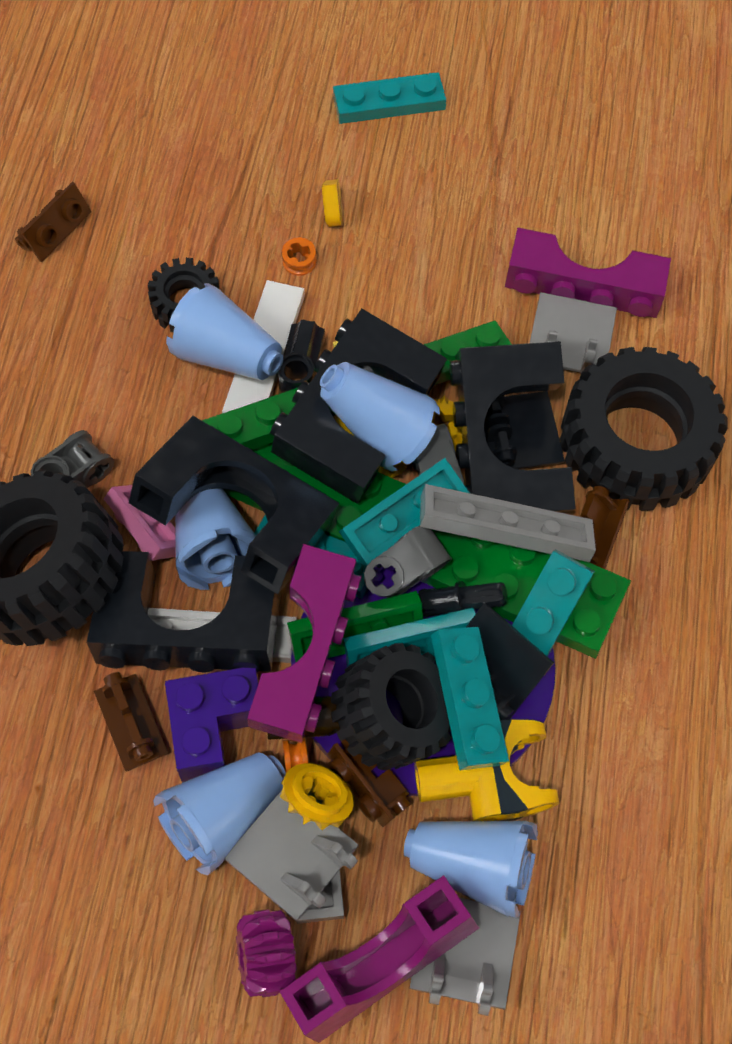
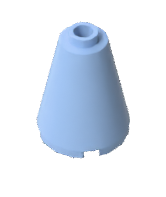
M205 283V288L199 289L194 287L179 301L169 322L170 325L175 327L173 339L168 336L166 339V344L171 354L180 360L259 380L273 376L279 371L283 363L280 343L220 289Z
M348 362L330 366L321 377L320 395L355 437L385 454L381 465L384 469L396 471L398 469L393 465L401 461L406 465L410 464L422 453L433 437L437 426L431 421L434 411L439 414L440 408L431 397Z
M222 488L208 489L197 493L175 515L176 570L181 581L187 586L199 590H210L208 583L222 582L223 588L231 586L235 555L246 556L249 544L256 537Z
M258 752L165 789L155 796L153 803L154 807L162 803L165 812L158 816V819L178 852L186 861L195 856L202 863L195 870L208 876L223 863L234 845L281 792L283 788L281 782L286 772L276 757L273 755L267 757L265 754Z
M421 821L416 830L409 829L403 853L404 857L410 858V867L434 880L444 875L454 890L507 917L519 918L520 912L516 904L523 906L525 904L536 855L527 851L528 839L537 840V824L528 821Z

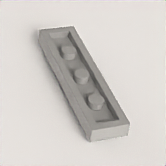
M425 484L421 495L420 527L552 554L553 550L556 549L572 559L590 562L596 551L593 519Z

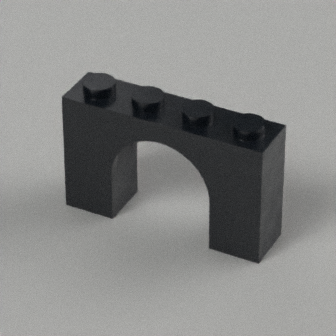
M362 308L353 321L347 318L343 322L335 337V340L338 341L332 352L328 349L323 351L314 367V371L317 374L310 383L304 380L300 384L292 399L295 406L289 414L282 412L270 430V434L274 436L271 449L273 454L356 504H359L377 476L385 454L348 433L335 421L328 404L320 395L322 375L330 366L348 362L428 396L440 378L447 358Z
M561 341L460 348L455 356L456 360L450 361L449 373L451 386H458L459 402H453V421L455 427H461L462 443L456 445V458L459 468L465 469V487L470 494L560 513H568L575 510L572 467L538 470L512 468L502 463L491 452L484 433L486 413L492 402L511 393L557 390L564 384Z
M192 416L135 474L129 498V504L166 526L189 499L199 492L222 488L234 490L248 496L261 507L268 522L249 544L240 572L276 594L280 593L294 575L303 544L313 547L317 546L329 530L339 502L330 498L325 493L315 489L195 416Z
M121 552L124 557L121 572L115 574L118 578L117 585L113 593L108 592L104 597L105 605L98 613L93 611L86 643L96 664L114 669L122 668L125 665L145 666L158 671L166 670L169 667L190 668L193 671L202 673L211 672L214 669L231 670L242 667L256 668V673L258 671H272L281 591L279 594H276L240 572L245 556L235 555L229 598L221 613L201 627L191 630H172L158 625L148 616L156 578L149 552Z

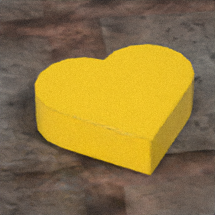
M339 179L326 180L322 185L326 225L328 227L342 226Z

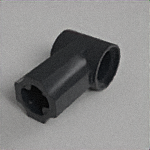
M300 320L296 324H291L283 363L278 371L280 394L298 388L304 380L310 383L317 374L314 371V367L321 356L325 329L319 327L315 321Z

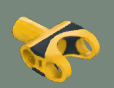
M500 720L509 762L501 766L460 771L457 756L414 762L419 801L427 802L469 796L473 821L516 820L557 806L560 803L556 789H539V786H529L521 782L513 774L510 766V756L515 751L523 749L524 745L540 742L547 737L544 723L535 720Z

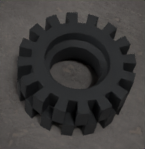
M186 257L185 264H180L179 258L172 259V267H169L166 262L161 264L162 273L155 270L152 273L153 281L149 280L148 295L155 320L159 319V324L164 329L169 325L170 332L174 333L175 327L170 325L169 322L171 315L178 303L170 299L174 292L194 287L203 289L205 288V283L220 289L214 270L211 267L206 270L205 263L200 260L194 266L193 258Z

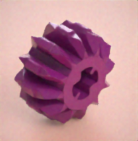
M267 909L254 911V914L243 915L236 926L237 936L235 937L241 983L250 997L276 996L280 993L279 991L296 980V951L294 949V936L291 934L290 922L281 910L270 911Z

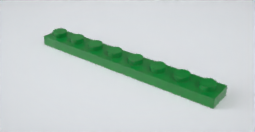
M496 320L424 345L447 358L440 378L435 384L437 385L450 380L449 364L450 361L456 360L455 356L460 348L512 344ZM298 388L202 421L251 450L273 442L274 436L270 434V430L278 416L282 412L289 414L295 406L292 399ZM329 407L332 416L336 415Z

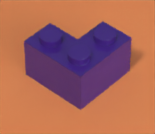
M242 667L165 681L176 768L182 783L226 765L221 732L248 727L247 718L258 687L256 668Z

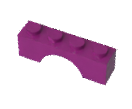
M517 228L505 287L515 289L521 293L540 294L542 292L616 307L619 311L628 312L638 317L648 316L657 318L665 297L671 258L632 250L624 261L613 267L593 269L581 266L570 260L561 250L556 235Z
M303 544L290 584V599L306 613L312 626V641L306 653L292 666L281 671L261 674L247 718L248 727L300 743L303 741L305 731L315 732L322 709L321 705L314 703L319 686L328 689L335 666V661L328 660L332 643L339 645L342 643L349 619L341 616L346 600L355 601L361 581V576L354 574L356 559Z
M443 875L406 901L396 918L373 939L340 958L320 962L279 992L303 1034L320 1043L474 933L479 927Z

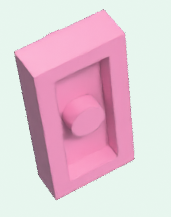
M132 485L111 487L104 500L113 510L116 519L127 528L137 541L142 552H149L152 561L176 557L175 527L169 521L165 526L129 504Z

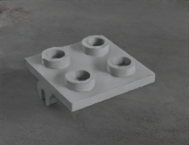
M540 292L530 343L561 341L563 369L581 373L588 365H596L599 357L609 353L617 308Z
M280 792L225 857V860L297 922L310 905L313 904L320 908L324 904L326 899L321 892L342 866H346L349 869L355 866L358 860L353 853L359 845L339 828L328 825L323 830L314 821L303 825V817L299 813H288L289 802L280 798Z
M460 898L479 929L413 975L409 989L429 993L430 1004L439 1005L441 996L478 1004V1014L488 1016L490 1007L506 1009L520 916L519 918L507 917L477 901Z

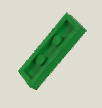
M417 591L344 608L341 616L349 619L343 638L422 620V602ZM308 617L287 622L295 663L306 653L312 641L313 631ZM342 640L341 645L332 643L328 658L345 654L344 640Z

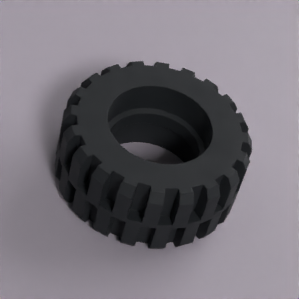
M634 347L619 349L617 356H614L613 353H607L599 357L596 365L590 364L581 372L580 379L575 381L564 412L561 423L560 443L562 450L567 452L565 457L567 466L572 467V472L578 470L579 474L576 480L584 488L587 489L589 486L593 488L594 486L605 487L609 490V497L611 499H629L630 502L627 509L630 508L631 504L639 505V510L650 511L655 509L657 503H660L661 507L667 508L676 505L680 497L687 499L695 493L699 484H703L726 440L724 435L728 429V418L725 414H722L725 404L719 393L714 395L713 391L716 385L707 375L702 377L698 373L700 368L690 360L686 364L678 359V354L667 351V354L657 353V348L643 347L642 351L635 352ZM622 408H641L651 411L669 424L676 436L677 445L658 451L636 448L615 434L608 423L606 415Z
M35 471L33 476L23 473L13 476V481L9 483L0 482V639L6 644L18 646L25 643L27 646L44 644L47 638L51 641H56L66 637V631L73 627L78 630L87 623L86 618L93 611L98 613L105 605L104 597L108 592L113 593L117 585L118 578L115 574L121 572L124 557L121 553L124 547L122 535L119 533L118 526L88 488L80 481L74 480L72 476L63 473L53 474L50 471ZM53 541L51 547L41 560L28 570L15 575L20 564L31 552L41 545Z

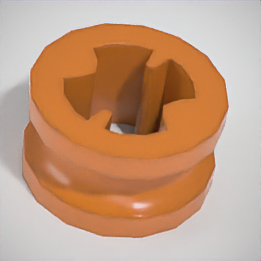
M298 237L288 240L283 245L282 261L286 271L297 276L312 272L317 260L316 248L311 241ZM300 252L302 256H305V260L298 262V259L293 257V254Z
M303 738L302 743L297 742L296 744H291L288 740H282L286 773L290 768L298 764L308 763L305 738Z

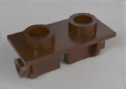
M71 182L64 190H57L55 197L41 210V213L35 216L24 228L20 227L17 230L16 243L24 250L31 247L40 262H43L92 212L76 184Z
M594 486L593 490L588 491L586 494V502L580 517L593 519L596 551L589 563L605 569L630 500L611 499L607 488Z
M120 672L107 675L103 679L104 687L95 690L94 693L125 771L127 772L168 754L136 674L126 678H122Z
M346 739L341 741L345 747L344 750L338 743H335L327 753L331 759L328 763L329 768L354 789L360 797L356 800L360 810L371 822L377 820L384 827L395 818L389 811L391 808L396 815H399L411 805V802L406 797L409 795V792L390 769L375 778L371 771L377 767V764L369 767L361 763V754L353 757L346 750L349 746Z

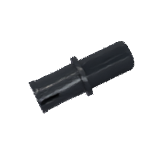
M458 581L455 583V586L421 589L418 593L422 602L423 617L437 616L469 608L480 609L484 603L488 604L491 608L507 604L506 586L501 582L466 586L463 581Z

